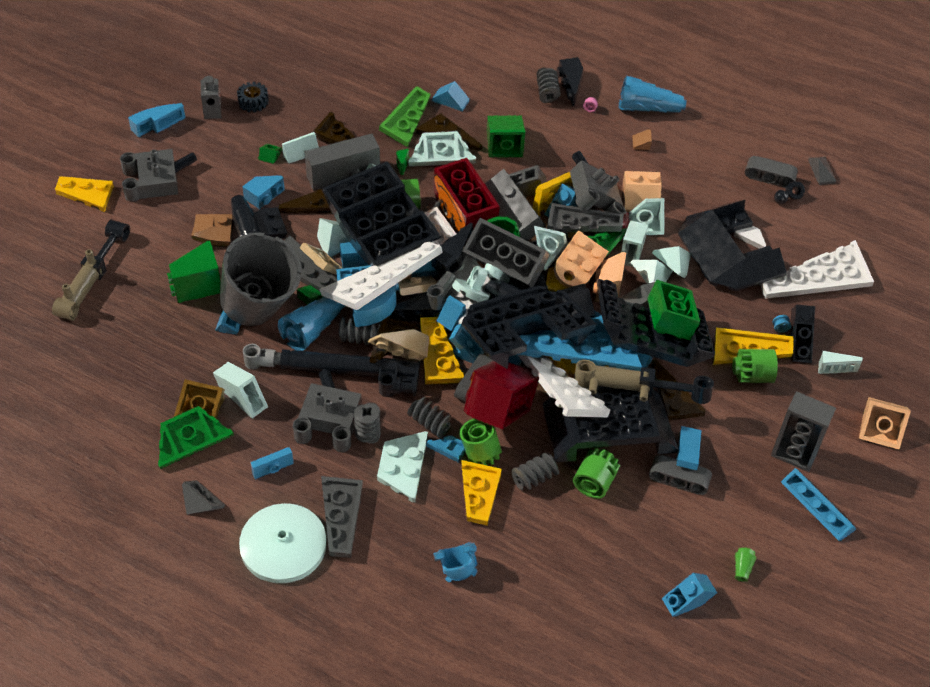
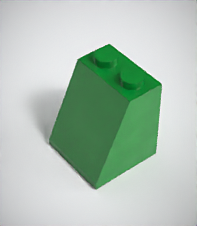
M522 115L487 116L489 157H523L525 127Z
M206 241L169 264L170 273H167L169 284H173L169 285L172 297L176 296L178 303L220 293L221 280L219 268L210 241Z

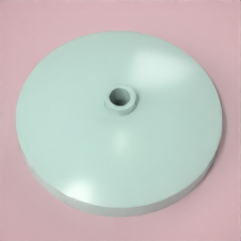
M276 504L258 511L243 527L239 541L241 557L248 570L256 577L271 583H290L311 574L321 563L327 545L325 529L320 519L310 510L295 504Z

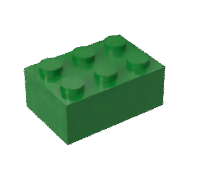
M656 280L647 298L654 330L662 334L674 335L678 339L691 340L700 323L692 290Z

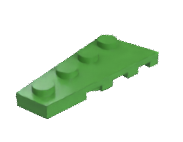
M416 86L379 126V131L408 147L431 94Z

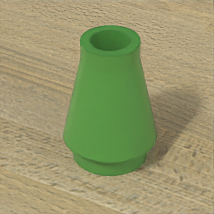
M739 548L738 552L735 553L736 580L748 581L750 572L757 559L754 550Z

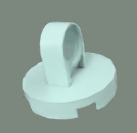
M475 266L467 281L457 278L452 287L457 292L463 290L466 294L465 296L474 301H487L490 295L482 289L487 277V269Z

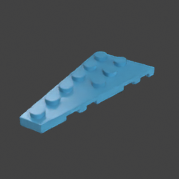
M590 333L578 348L569 339L561 341L556 334L520 335V338L527 344V351L517 355L537 358L545 355L553 357V360L560 361V358L570 359L571 363L575 364L580 360H590L599 366L609 365L621 369L628 368L641 371L642 365L637 353L615 346L608 333Z

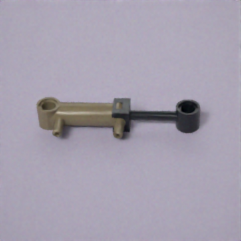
M112 219L107 222L105 227V236L108 237L107 241L97 256H94L91 249L85 251V257L80 263V271L70 285H62L64 295L62 298L58 297L53 303L52 314L54 316L71 321L75 320L80 304L96 280H101L107 271L104 257L115 241L125 242L130 234L129 224Z
M580 360L576 363L574 377L582 388L589 387L592 395L596 394L597 386L638 391V396H640V400L643 402L647 401L648 397H652L653 387L691 392V399L694 402L707 404L711 401L714 381L708 376H697L693 384L655 379V369L641 367V371L595 365L590 360Z

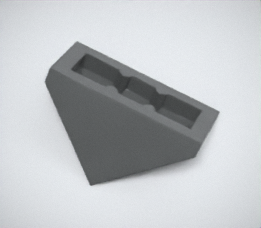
M826 156L808 159L819 185L836 183Z
M197 480L183 482L182 489L187 515L224 508L225 504Z

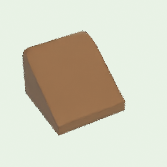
M651 129L632 136L633 149H651Z

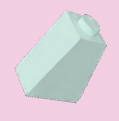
M630 220L621 253L626 252L625 266L634 267L631 261L640 259L648 224Z
M227 362L213 372L218 386L224 388V393L251 418H254L268 408L254 375L230 362Z

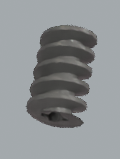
M551 68L538 69L536 76L540 101L551 103L560 96L558 73Z
M342 317L339 326V337L342 342H346L348 339L349 343H354L356 339L357 344H361L363 341L364 345L368 346L370 344L368 342L369 339L378 335L381 323L378 328H376L375 324H372L370 327H355L351 318L348 323H345V319Z
M427 397L414 401L408 409V416H412L420 425H424L427 430H431L432 434H437L438 438H442L450 428L452 416L448 415L445 417L446 411L444 410L438 413L440 410L439 406H435L432 409L434 402L430 401L427 403Z
M375 403L362 404L354 411L355 436L361 442L376 443L381 436L380 409Z
M542 453L540 457L533 458V461L529 460L526 464H521L519 468L515 467L512 469L513 480L520 490H523V486L530 490V483L535 487L538 486V480L544 483V475L548 479L552 478V473L556 476L559 475L557 463L549 453Z

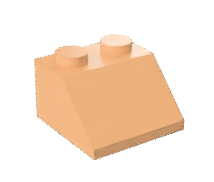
M625 171L622 189L626 212L633 210L646 198H661L660 172Z
M626 252L619 253L602 261L601 269L597 268L595 279L610 280L615 283L618 298ZM594 282L593 293L596 294L595 301L600 302L597 282Z
M868 397L859 439L900 449L910 416V409Z

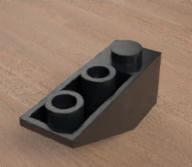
M579 57L559 60V67H557L558 77L561 78L562 87L566 89L567 99H570L572 106L576 104L582 82L583 66Z
M473 223L461 228L456 235L447 239L441 246L443 253L431 260V266L442 275L447 271L454 274L461 268L466 256L462 251L473 232Z
M423 292L397 304L389 318L405 322H420V318L438 317L441 310L432 309L427 292Z
M796 304L791 309L792 362L812 363L815 306Z

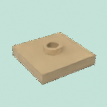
M303 243L300 246V249L321 269L337 275L336 269H342L324 250L307 243Z
M431 275L404 279L398 282V292L402 296L427 292V289L431 285H435L437 281Z

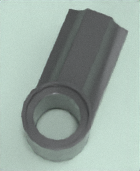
M447 271L435 285H431L427 289L429 304L432 309L441 310L446 299L453 291L452 285L455 279L458 278L453 273Z

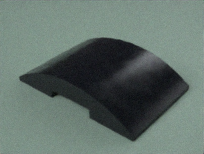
M388 161L322 188L326 201L343 233L357 253L370 266L381 265L420 247L426 242H433L441 238V235L423 210L419 211L405 191V185Z

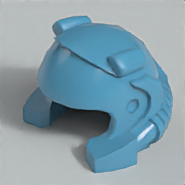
M468 542L458 547L441 549L433 553L435 561H441L443 573L447 575L445 580L449 583L452 580H465L471 575L476 576L478 572L477 568H475L477 566L475 555L477 547L474 543Z

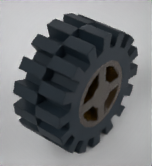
M247 82V85L242 84V87H239L237 90L238 104L242 110L245 111L247 109V112L253 110V113H255L256 110L260 112L262 108L265 109L266 105L268 106V90L264 84L261 86L260 82L258 84L256 82H253V84Z

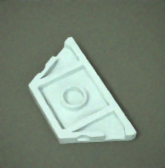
M458 132L422 133L412 157L409 158V166L445 165L464 158H468L471 164H475L476 157L471 154L469 147L462 141V137Z
M424 431L384 442L377 481L390 486L398 494L399 492L409 497L411 502L416 500L428 432Z

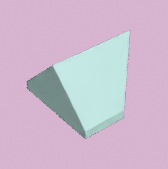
M664 198L644 199L629 212V221L648 224L646 235H664Z
M320 218L317 238L322 250L330 257H333L340 252V243H347L349 240L337 221Z
M534 226L538 247L550 254L543 268L546 271L567 247L566 234Z
M677 246L658 249L652 252L683 278L687 276L691 256L688 251Z
M658 260L631 261L647 284L656 282V280L667 282L673 271Z

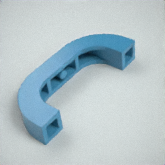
M350 242L340 243L343 268L369 265L357 253ZM399 283L360 309H353L355 327L372 325L387 318L396 307V290H399Z

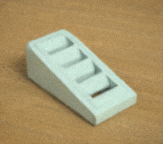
M823 351L819 361L818 373L858 372L863 357Z

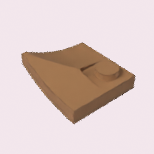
M196 214L191 235L192 239L202 243L210 241L211 245L229 246L232 237V214Z

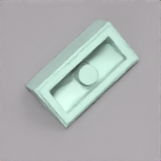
M314 132L282 143L283 156L289 164L304 159L305 151L319 148Z

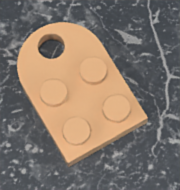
M578 230L554 265L556 279L567 288L586 284L609 251ZM564 273H570L573 280H566Z

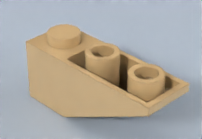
M412 329L379 334L369 339L368 342L376 345L379 349L392 352L395 356H401L407 360L420 361L427 357L429 336Z

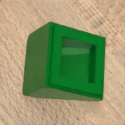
M265 144L260 147L258 159L274 164L281 154L282 148Z
M409 149L396 152V164L399 173L404 175L409 163Z
M311 285L297 289V298L307 305L324 297L320 291Z

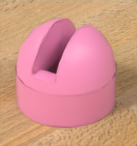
M593 97L587 98L583 104L584 109L588 112H594L598 106L597 100Z

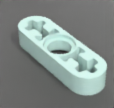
M488 263L485 265L484 269H487V276L490 279L495 278L506 283L510 281V278L497 267Z

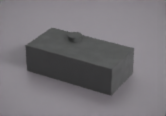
M373 134L305 151L306 175L313 191L365 171L370 163L379 165L380 147Z
M505 169L485 183L500 206L499 216L508 217L516 221L522 239L528 241L536 235L534 226L546 228L544 222Z
M482 218L479 219L462 251L468 257L484 265L488 263L497 267L508 277L530 288L534 287L550 257L546 250Z
M796 391L786 412L771 456L810 472L836 408Z

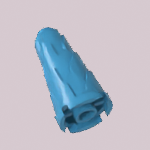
M626 76L620 95L622 100L619 99V109L667 113V111L681 112V110H685L687 100H684V96L672 93L670 90L656 87L654 84L644 82L638 78Z
M326 297L315 300L305 307H300L278 320L279 333L283 340L285 338L289 339L288 346L294 350L303 351L331 324V321L340 314L345 305Z

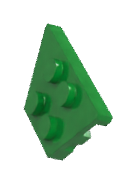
M197 406L160 424L161 436L159 440L158 466L162 469L230 438L234 434L231 429L226 428L216 418L207 414L200 406Z

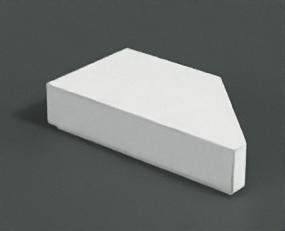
M752 225V227L735 231L734 236L758 249L766 247L761 231L757 227Z

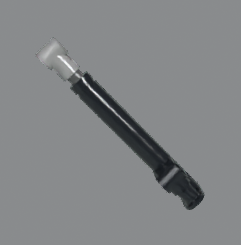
M248 344L243 348L244 364L248 369L280 365L281 369L321 372L323 369H326L331 373L373 376L378 377L379 393L384 397H391L394 394H400V392L413 393V396H417L420 361L381 358L376 363H370V357L284 349L279 353L273 349H261L256 344Z

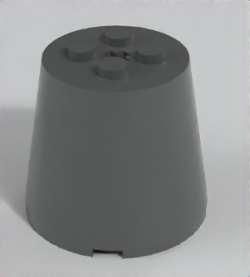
M257 232L242 235L228 246L222 264L220 303L229 318L246 326L261 325L271 319L296 291L300 283L302 267L294 249L278 237L273 238L264 235V233Z

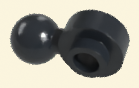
M791 182L787 185L786 191L779 190L775 193L774 200L778 204H785L788 198L792 200L800 199L805 194V187L801 182Z

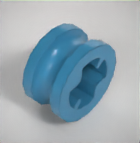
M779 315L773 319L772 323L776 332L783 333L791 328L790 319L787 315Z

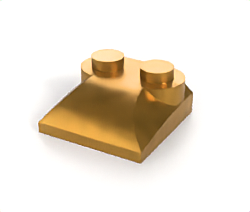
M185 379L174 417L200 406L207 414L217 418L219 408L225 399V389Z

